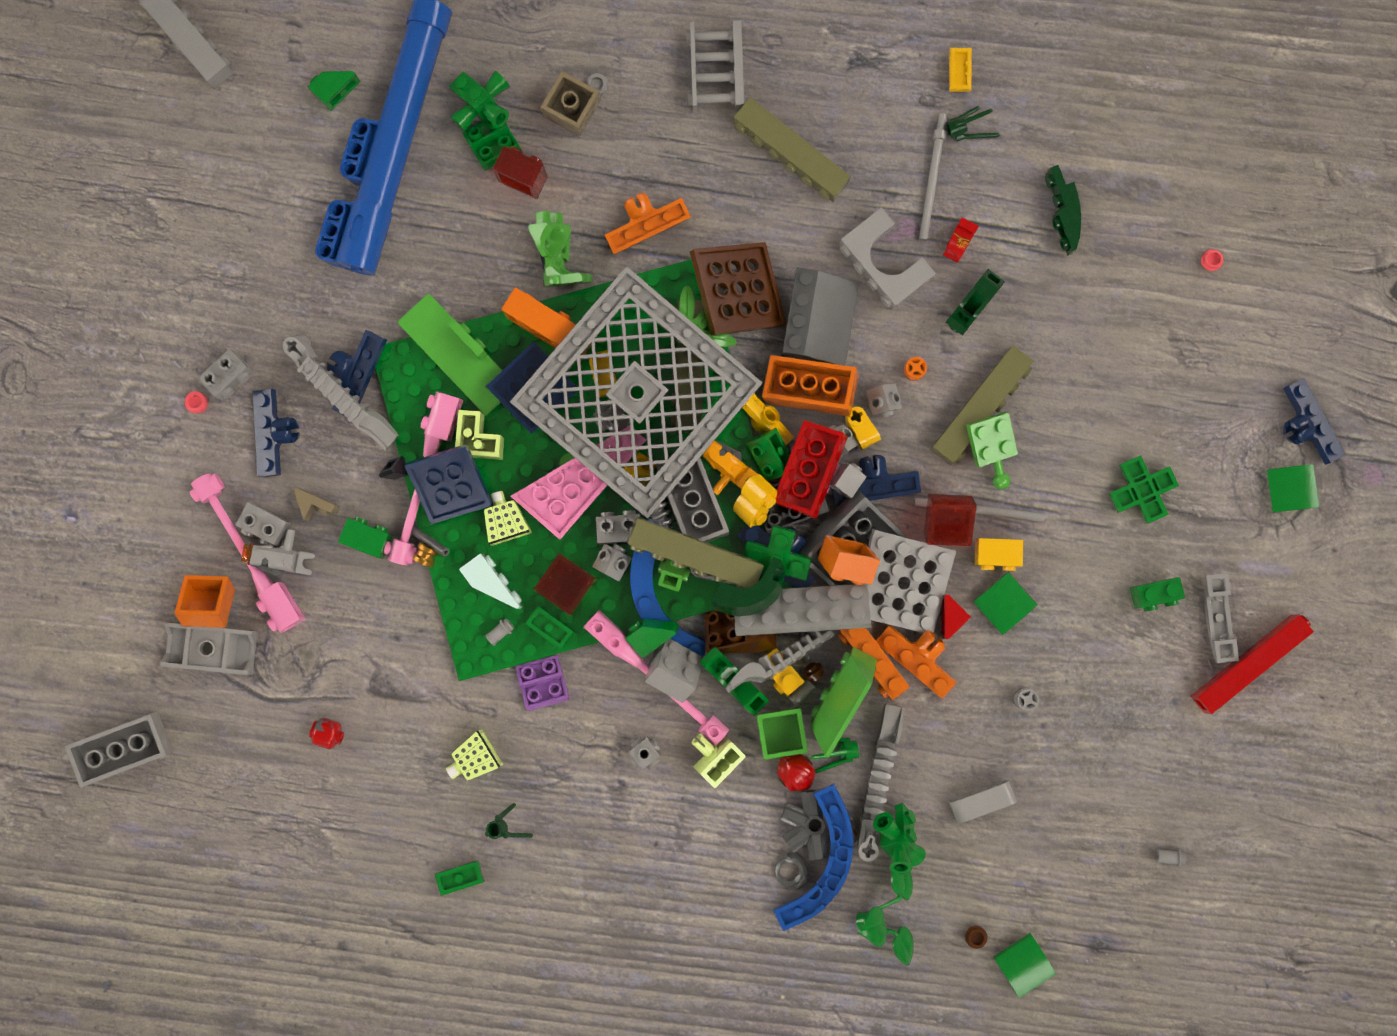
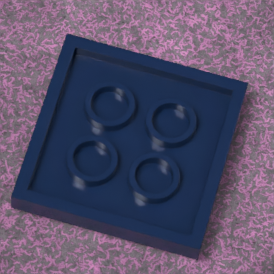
M534 341L486 385L489 391L531 434L539 427L513 406L510 401L548 358ZM566 376V388L577 387ZM563 378L552 389L563 388ZM564 392L551 393L552 405L565 403ZM567 392V400L576 392ZM547 394L543 401L549 405Z
M468 444L408 462L405 465L431 524L489 507L493 503Z

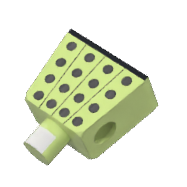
M503 491L490 494L493 507L484 509L489 545L494 546L532 533L516 501L506 502Z
M481 729L475 732L452 753L455 763L448 766L446 770L452 779L463 773L468 781L499 768L503 763Z

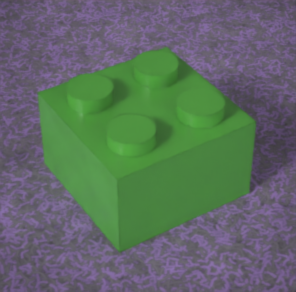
M800 707L756 714L764 760L808 753Z

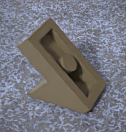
M296 487L294 489V494L304 520L310 521L315 510L327 516L330 513L337 515L340 506Z

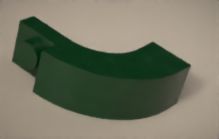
M987 269L945 323L949 325L952 331L963 336L1005 281L990 269Z
M773 557L761 580L751 587L736 588L721 582L711 599L715 610L732 616H749L767 609L783 592L779 584L785 575L782 560Z

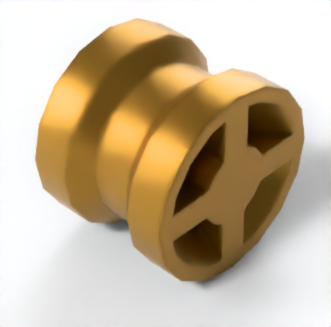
M419 542V550L413 555L412 559L424 566L433 567V559L439 553L424 542Z

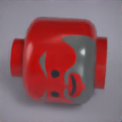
M321 718L319 721H314L309 737L312 738L314 745L330 750L336 744L340 745L342 743L344 732H342V726L339 722Z

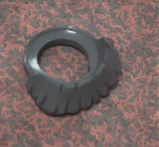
M797 852L786 853L785 858L781 859L775 868L777 880L784 886H794L796 889H800L807 884L809 873L805 860ZM792 863L797 865L800 873L793 880H785L780 874V868L783 864Z

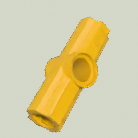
M755 393L742 407L752 418L751 424L757 432L763 433L777 428L785 445L794 438L779 421L778 411L772 406H765Z

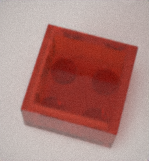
M503 146L493 167L499 183L535 199H538L548 178L541 159L533 155L530 157L525 156L521 150L512 146L511 148Z
M928 494L923 533L928 545L972 546L977 509L972 496Z
M559 553L533 590L567 614L573 615L597 579Z

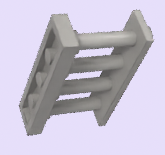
M741 20L733 21V29H729V31L695 32L694 22H690V30H686V44H691L692 92L688 93V106H693V113H697V103L731 102V104H735V112H738L744 105ZM729 40V42H733V49L729 50V52L695 53V41ZM729 61L734 63V70H730V73L696 74V62ZM730 81V84H734L735 91L726 94H697L696 83Z

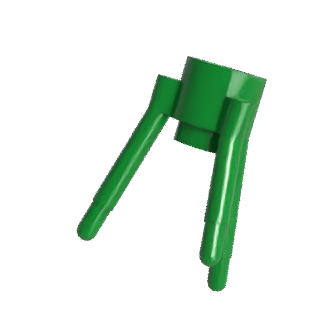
M840 738L838 743H842V745L838 746L839 751H833L830 757L840 756L843 759L817 768L815 772L819 773L844 763L853 762V759L859 758L857 741H850V738ZM824 753L811 756L812 760L828 758Z

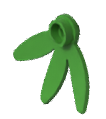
M685 286L680 296L679 312L703 331V329L708 327L705 310L693 319L695 309L694 296L691 288ZM710 330L703 331L720 347L736 344V339L728 334L711 336ZM675 339V341L677 342V344H679L680 346H683L680 342H678V341Z

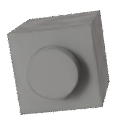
M854 463L842 464L829 486L844 498H852L867 476L861 473L862 469Z

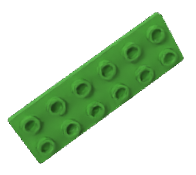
M430 294L424 296L398 321V324L484 415H488L501 402L489 391L486 385L502 369L483 350L486 346L478 337L473 339L469 335L471 330L463 322L458 324Z

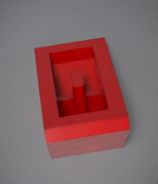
M943 595L941 605V639H950L971 618L950 595Z

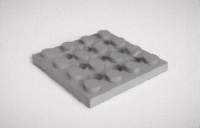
M872 529L868 547L880 559V563L872 585L867 584L871 620L922 633L925 631L934 633L956 551ZM887 550L893 552V558L889 562H885L883 558ZM908 555H911L914 559L910 567L904 565V559ZM931 560L934 567L930 572H926L924 565L927 561ZM885 571L888 575L887 580L884 583H879L878 575L880 572ZM904 576L907 577L908 583L906 587L900 588L898 586L899 579ZM927 582V591L920 593L918 590L919 584ZM875 593H880L882 596V600L878 604L872 603V596ZM896 598H901L902 605L899 609L892 607V602ZM916 603H921L922 610L919 614H914L912 610Z

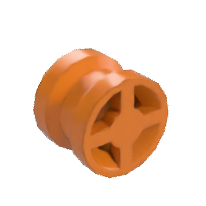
M920 357L910 358L903 369L905 377L911 381L921 379L927 371V364Z

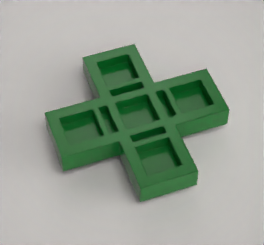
M1141 455L1120 464V469L1128 485L1108 493L1117 513L1138 505L1146 524L1169 515L1160 494L1179 486L1171 467H1166L1150 475Z
M776 525L773 526L769 546L748 540L744 552V557L764 565L761 578L773 557L782 560L785 575L806 581L812 561L811 557L791 552L796 531ZM784 578L781 582H779L781 589L783 587Z

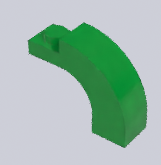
M716 647L699 662L725 688L739 672ZM750 681L744 682L730 691L753 716L769 702Z

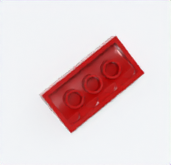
M804 420L778 485L775 504L817 519L848 437L846 434Z

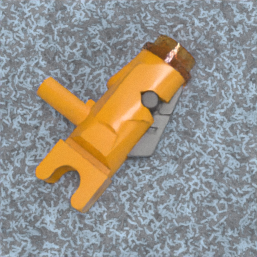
M714 440L701 455L714 470L717 469L721 473L720 480L712 488L716 495L720 494L729 481H732L742 490L749 477L759 475L741 462V452Z

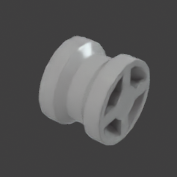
M1021 688L1014 695V703L1019 709L1032 711L1039 704V696L1034 690Z

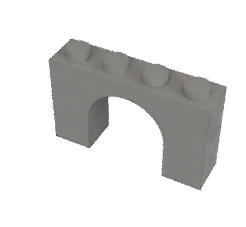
M881 207L844 236L839 243L841 246L839 249L846 258L850 257L854 262L853 267L860 275L863 273L868 279L866 281L868 286L873 291L877 290L881 295L880 300L887 308L890 307L894 310L930 282L936 273L923 257L906 271L897 275H887L875 268L870 257L871 247L889 233L895 225Z

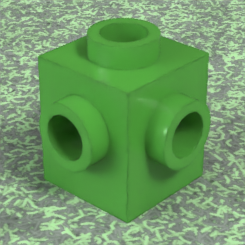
M666 558V561L660 562L658 573H661L658 585L679 592L682 582H687L691 570L687 568L688 566L685 569L672 564V560Z

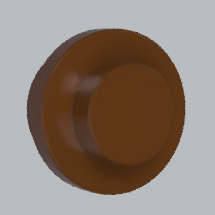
M812 662L805 667L803 673L806 680L815 682L824 675L823 665Z
M975 925L967 929L965 940L970 947L979 949L987 942L988 936L982 927Z

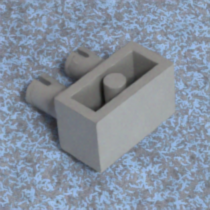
M228 349L197 379L214 397L223 400L229 398L239 384L245 383L250 378L253 370L236 352Z
M636 510L623 511V515L614 516V512L601 513V517H596L598 544L627 543L636 516L641 518V515L636 514Z

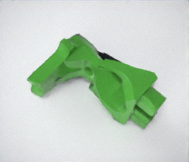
M550 211L535 212L536 224L529 225L528 230L540 253L544 269V287L576 286L578 284L592 283L593 278L591 274L573 273L565 268L564 262H569L571 228L570 225L563 224V213H550Z

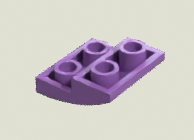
M558 654L515 666L527 711L570 700Z

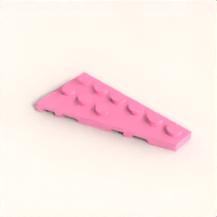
M630 426L624 428L619 432L630 431ZM634 434L635 446H642L646 439L641 434ZM631 435L619 436V448L632 447ZM611 436L603 441L604 449L616 448L615 436ZM620 451L621 463H627L633 457L632 451ZM607 452L606 454L617 463V453ZM574 458L510 497L557 538L561 539L607 487V484Z

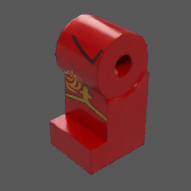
M962 217L947 243L943 256L958 263L979 226Z

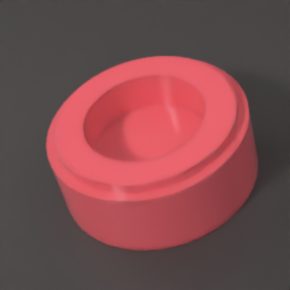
M198 391L190 392L185 398V407L190 412L196 414L203 413L209 404L206 395Z

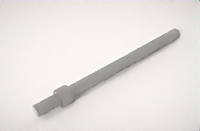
M944 113L939 114L937 129L934 130L933 135L935 142L919 240L927 241L942 146L943 142L946 141L947 114Z
M941 498L914 499V506L931 508L932 511H940L942 509L1040 522L1045 520V513L942 501Z

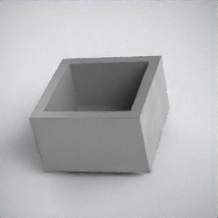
M669 639L653 652L645 682L683 703L697 687L702 668L699 662L703 657L680 645L678 642Z

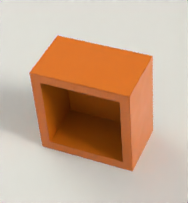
M829 535L825 536L818 557L819 562L832 579L837 581L846 579L857 585H863V583L872 585L880 563V559L866 543Z
M184 575L174 614L182 626L226 628L235 588L228 576Z

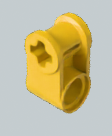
M853 407L851 417L845 416V422L859 443L858 447L864 450L881 440V437L866 412L860 407ZM853 414H854L855 416H857V415L860 416V419L858 420V422H857L856 420H854V421L851 420Z

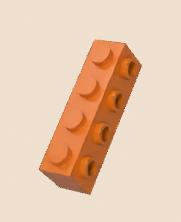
M866 628L838 630L840 633L837 636L844 645L849 644L851 648L855 647L877 659L873 680L875 679L879 687L877 689L884 699L888 697L890 700H894L910 688Z

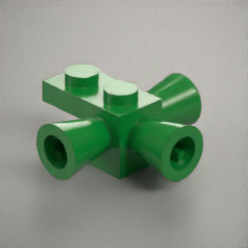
M463 71L449 85V88L467 105L451 115L450 118L464 132L467 131L476 116L484 123L488 119L494 128L502 127L509 118V112L498 106L494 97L510 87L509 83L501 74L494 71L483 88Z
M903 803L895 805V820L889 812H882L873 821L874 830L880 833L881 848L891 858L889 869L895 874L909 873L912 870V866L920 865L926 857L925 849L915 844V841H917L914 831L915 815Z

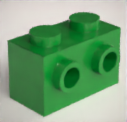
M777 428L758 434L746 443L765 480L769 481L783 475L790 453Z
M357 516L354 520L347 518L338 543L383 559L385 556V545L388 541H391L393 536L387 533L388 528L377 524L375 527L367 525V520Z
M1180 577L1130 587L1134 608H1143L1144 612L1158 609L1157 605L1165 603V607L1178 605V600L1185 599Z

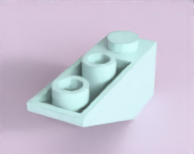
M480 553L459 569L473 588L516 609L522 608L520 604L522 599L515 590L510 591L507 587L508 580L502 573L498 574L493 568L496 564L489 555L485 557L484 554Z

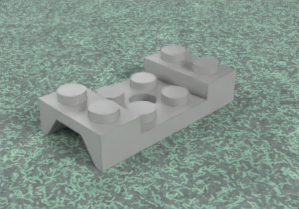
M165 622L168 641L166 654L162 658L160 666L253 675L258 631L215 627H186L180 623ZM207 642L213 646V651L209 655L203 652V645Z

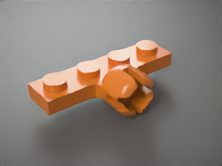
M645 193L636 195L639 208L633 197L627 199L624 207L630 222L604 235L613 255L690 219L691 216L683 199L680 198L659 209H655Z
M888 625L875 641L943 699L957 684V681L935 662L938 656L945 650L943 640L939 637L930 645L935 640L934 636L936 634L931 631H925L916 642H911L892 625Z

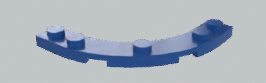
M648 519V521L659 524L653 520ZM646 550L643 553L634 551L631 561L630 585L635 607L641 619L649 618L673 622L661 609L653 588L652 574L655 558L651 557L652 553ZM681 627L678 628L676 635L670 638L701 657L705 654V639Z
M835 783L814 792L830 832L831 850L827 866L820 879L809 891L788 903L774 908V913L783 931L811 919L824 910L839 893L849 873L853 855V830L849 813Z

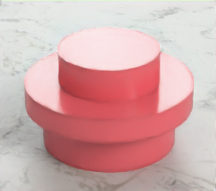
M1208 250L1202 255L1201 264L1208 271H1216L1223 264V255L1217 250Z

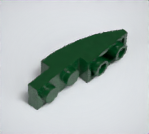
M1059 165L1050 167L1047 171L1045 182L1047 187L1051 188L1054 195V206L1059 208L1053 215L1052 224L1054 229L1059 232L1061 237L1060 246L1063 251H1066L1068 256L1077 249L1079 243L1081 207L1075 183L1066 184Z

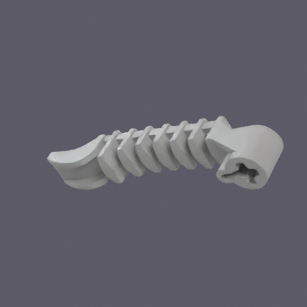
M296 335L286 338L283 342V350L295 361L298 367L297 371L302 372L306 376L305 379L307 381L310 380L314 384V388L319 389L323 393L322 395L327 397L331 404L335 405L339 412L348 418L349 422H352L357 429L371 436L384 450H387L399 436L388 421L375 411L367 412L370 405L368 403L360 405L358 403L360 397L358 395L352 397L349 394L350 389L348 387L343 388L341 386L342 381L340 379L335 380L332 377L334 373L332 371L327 372L324 369L326 364L316 361L318 356L312 349L308 337Z
M833 630L810 631L809 635H805L800 639V642L797 641L792 644L791 650L786 648L781 651L782 657L779 652L771 655V661L767 655L759 658V663L752 662L747 664L726 686L727 692L729 693L744 682L754 681L762 683L768 678L769 680L772 679L777 673L785 670L787 666L789 667L797 660L802 659L806 653H811L825 641H829L834 636Z
M886 703L877 735L875 754L872 758L873 764L872 768H870L871 774L867 783L868 789L865 793L866 799L862 807L863 814L860 817V829L856 845L861 859L868 862L875 860L879 854L880 833L874 830L873 821L877 815L884 812L883 803H886L887 800L885 793L889 789L887 783L888 779H891L890 768L894 766L892 758L897 754L894 748L895 744L898 745L905 714V707ZM870 843L872 850L868 849L867 853H865L863 848H867Z

